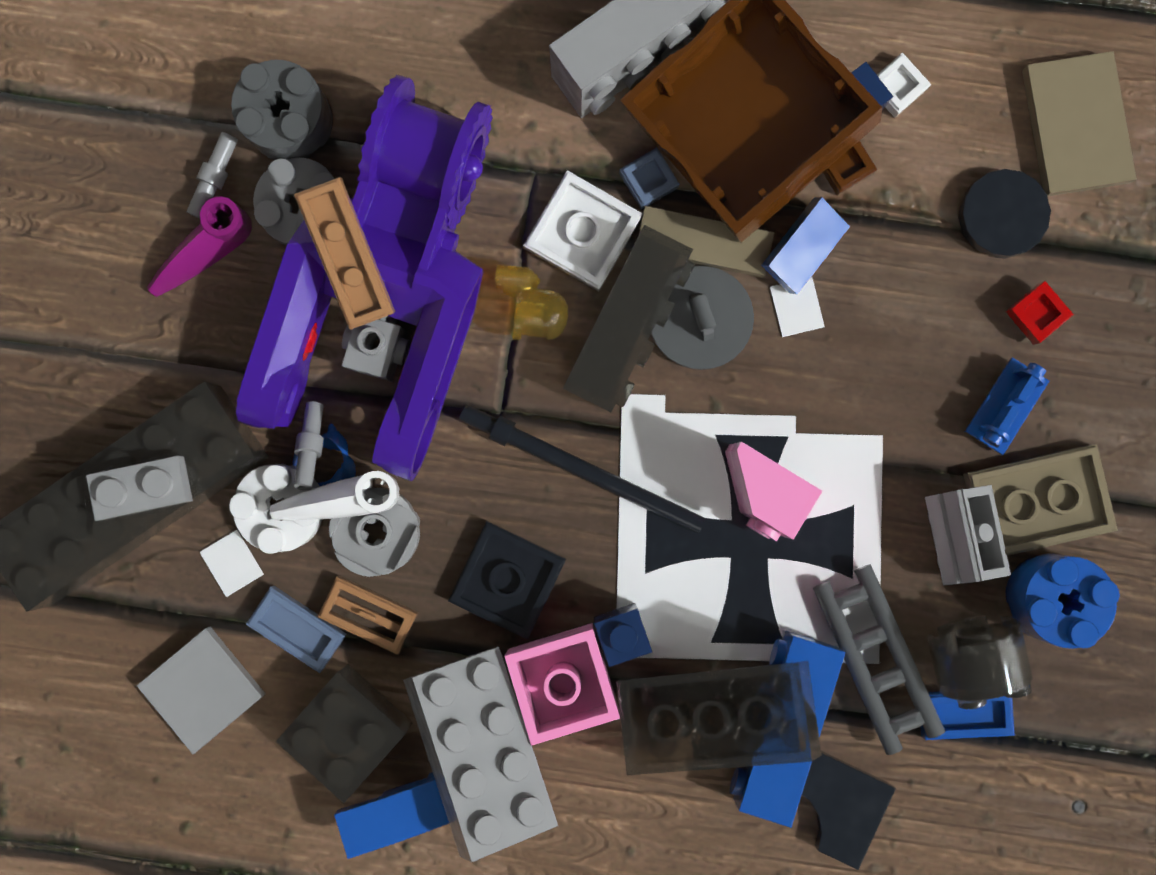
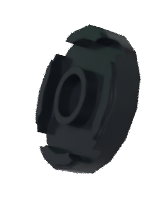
M1002 169L987 173L968 188L959 209L958 219L962 234L974 249L981 253L985 252L995 258L1006 259L1027 252L1041 241L1049 228L1051 208L1047 194L1037 180L1022 171Z

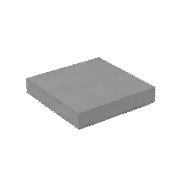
M211 626L205 628L137 685L192 754L199 751L266 695Z

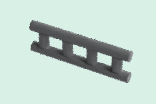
M871 564L854 570L859 581L857 585L834 593L830 582L827 581L813 587V590L839 648L846 652L844 660L886 755H892L903 749L897 735L923 725L928 738H935L944 734L945 729ZM867 600L878 625L853 635L842 610ZM886 642L896 667L871 676L860 651ZM904 683L915 708L890 718L879 693Z

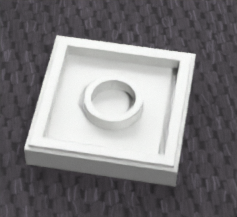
M567 170L523 247L525 250L599 292L642 219L643 214Z

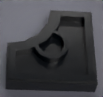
M817 748L802 795L811 802L817 814L819 830L815 847L819 852L859 870L896 788L892 784Z

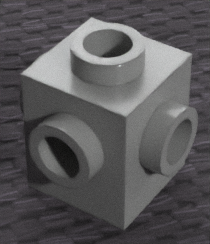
M389 316L351 330L347 325L342 338V349H346L342 367L393 382L397 365L403 366L409 353L410 340L405 339L407 331L401 326L396 325L397 319ZM380 339L378 347L373 349L374 342Z

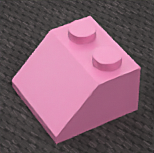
M745 443L730 444L725 453L739 510L750 518L746 526L776 542L780 536L794 540L821 495L822 490Z

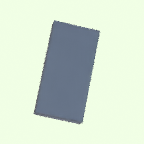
M276 586L269 588L246 623L247 626L318 673L324 670L347 633L335 625L318 618L317 613Z

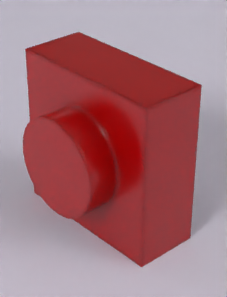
M1046 281L1037 284L1005 311L1033 345L1041 343L1074 315Z

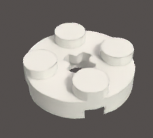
M271 464L259 467L243 478L237 487L236 494L231 498L229 504L230 512L234 516L239 532L246 541L265 553L273 554L296 549L311 540L320 528L322 519L283 520L271 517L269 511L271 505L269 502L272 497L278 501L308 491L299 490L294 487L296 466ZM313 479L312 489L319 487L315 479Z

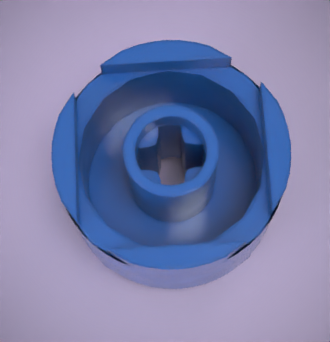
M1055 553L1039 555L1020 563L1012 572L1005 592L1006 602L1009 603L1013 616L1012 619L1021 631L1035 639L1058 647L1071 649L1090 648L1106 634L1114 621L1117 602L1120 597L1117 585L1110 580L1109 576L1098 565L1084 558ZM1059 595L1062 597V602L1058 601Z

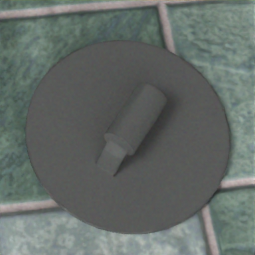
M692 266L673 273L658 287L650 304L649 327L656 345L670 360L690 369H712L730 362L744 349L753 330L754 312L747 291L736 278L718 268Z

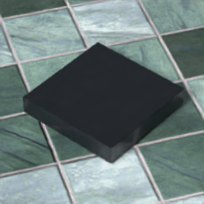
M486 521L448 602L528 640L566 558L490 521Z

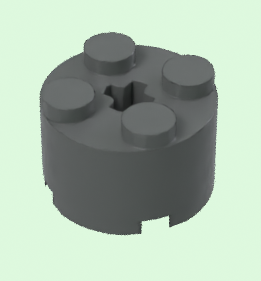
M268 60L258 64H249L242 70L232 95V114L238 130L261 153L272 160L299 157L308 159L310 158L309 155L326 144L333 126L332 109L324 93L306 69L286 60Z

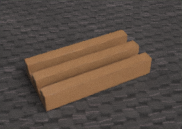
M337 576L318 618L398 655L419 612L342 576ZM341 589L404 618L403 623L394 621L339 595ZM334 604L398 633L395 640L331 611Z

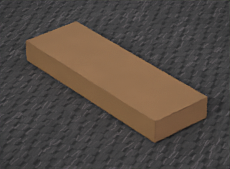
M342 177L294 194L349 329L351 330L394 314L395 309Z

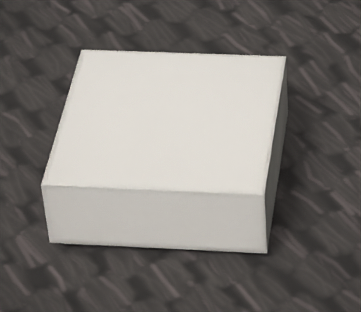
M903 53L877 74L894 96L885 106L894 118L931 86L930 82Z

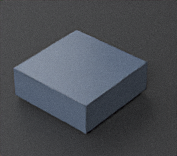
M657 147L619 169L621 178L641 210L645 206H649L675 191L680 185Z

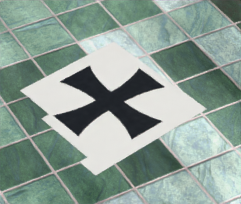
M622 394L620 477L706 518L701 531L697 534L619 497L617 609L632 603L636 604L652 649V653L637 658L770 661L771 651L776 639L783 640L786 630L839 648L813 587L829 581L834 593L857 585L859 581L854 570L871 564L878 582L881 584L883 435L796 433V416L665 413V395ZM743 442L822 490L821 495L794 540L780 536L776 542L746 526L750 518L739 510L725 453L730 444ZM867 600L842 610L853 635L878 625ZM879 644L860 651L866 664H879Z

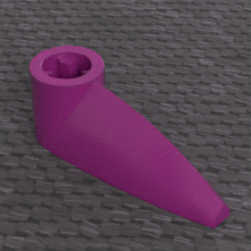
M213 197L206 201L199 214L201 224L193 229L168 256L147 286L148 291L155 297H158L197 276L241 245L250 236L252 230V221L248 213L226 197ZM230 215L229 220L231 224L224 228L222 219L224 216Z

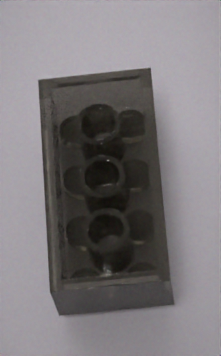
M808 661L616 681L627 775L812 762L822 756Z

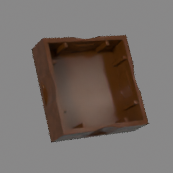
M729 0L709 18L706 25L691 42L664 59L620 100L631 117L740 243L881 122L882 106L838 58L828 53L815 41L805 26L803 19L786 0Z

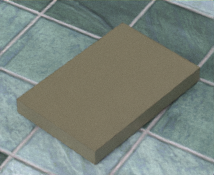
M1114 51L1029 64L1022 69L1042 188L1046 192L1047 197L1129 184L1137 180Z
M1097 444L963 473L966 489L992 485L1005 545V554L1007 556L1118 531Z

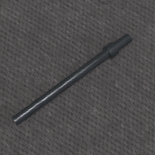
M467 404L460 415V421L489 434L490 440L504 447L507 443L697 534H699L704 525L705 517L516 428L515 422L501 415L497 419Z

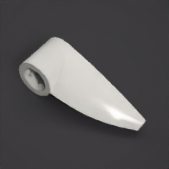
M371 471L364 475L329 483L284 499L270 506V514L273 519L314 520L384 512L396 504L399 498V486L391 475L381 471ZM382 479L380 484L384 486L388 484L390 494L383 496V504L380 505L373 504L375 499L370 498L368 500L366 496V490L373 487V480Z

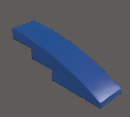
M433 772L429 773L427 778L386 790L382 796L338 809L334 814L347 859L449 824Z

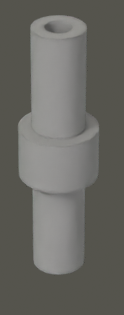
M221 132L208 163H202L196 177L200 182L186 211L188 214L200 219L199 214L205 202L213 198L216 189L222 190L228 176L225 169L238 142V139Z
M314 401L306 403L302 432L296 436L294 453L298 456L294 487L299 490L312 489L316 459L322 455L324 438L320 435L324 405Z

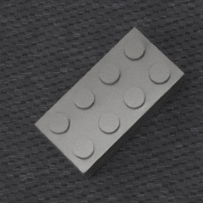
M613 0L549 45L551 77L581 119L590 112L594 115L600 114L615 101L614 95L627 86L632 90L650 73L651 69L660 64L669 55L691 42L700 33L709 18L723 7L728 0Z
M499 647L479 652L403 680L460 857L474 862L558 826Z

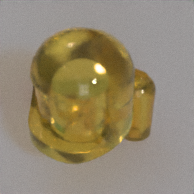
M497 264L495 275L496 289L503 290L504 294L517 299L512 339L521 340L523 335L553 340L560 336L568 320V306L565 299L558 292L538 289L540 279L537 274H534L532 269Z

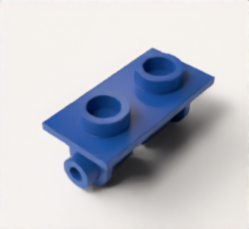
M1013 357L1010 358L964 432L999 454L1004 455L1050 382L1043 377L1046 370L1038 364L1029 363L1027 367Z

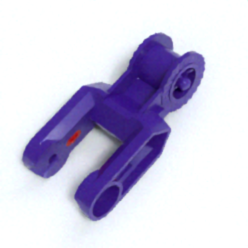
M395 75L394 78L390 79V84L384 87L383 95L377 100V108L371 114V125L366 130V142L361 148L362 159L358 165L360 171L357 178L358 186L354 198H350L395 309V313L388 316L417 326L394 397L380 427L372 458V463L380 466L388 473L412 482L419 472L430 446L478 300L483 269L456 251L459 234L454 233L456 225L461 221V216L465 214L466 206L471 202V193L476 188V179L482 174V162L485 159V148L489 143L488 134L492 129L490 123L493 117L491 115V106L481 102H476L472 106L465 120L416 104L413 80L402 75ZM303 220L287 243L237 398V420L254 428L275 429L277 426L289 427L304 395L309 365L331 298H336L305 220Z

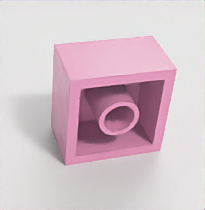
M593 623L507 650L504 657L531 746L620 719L619 707Z

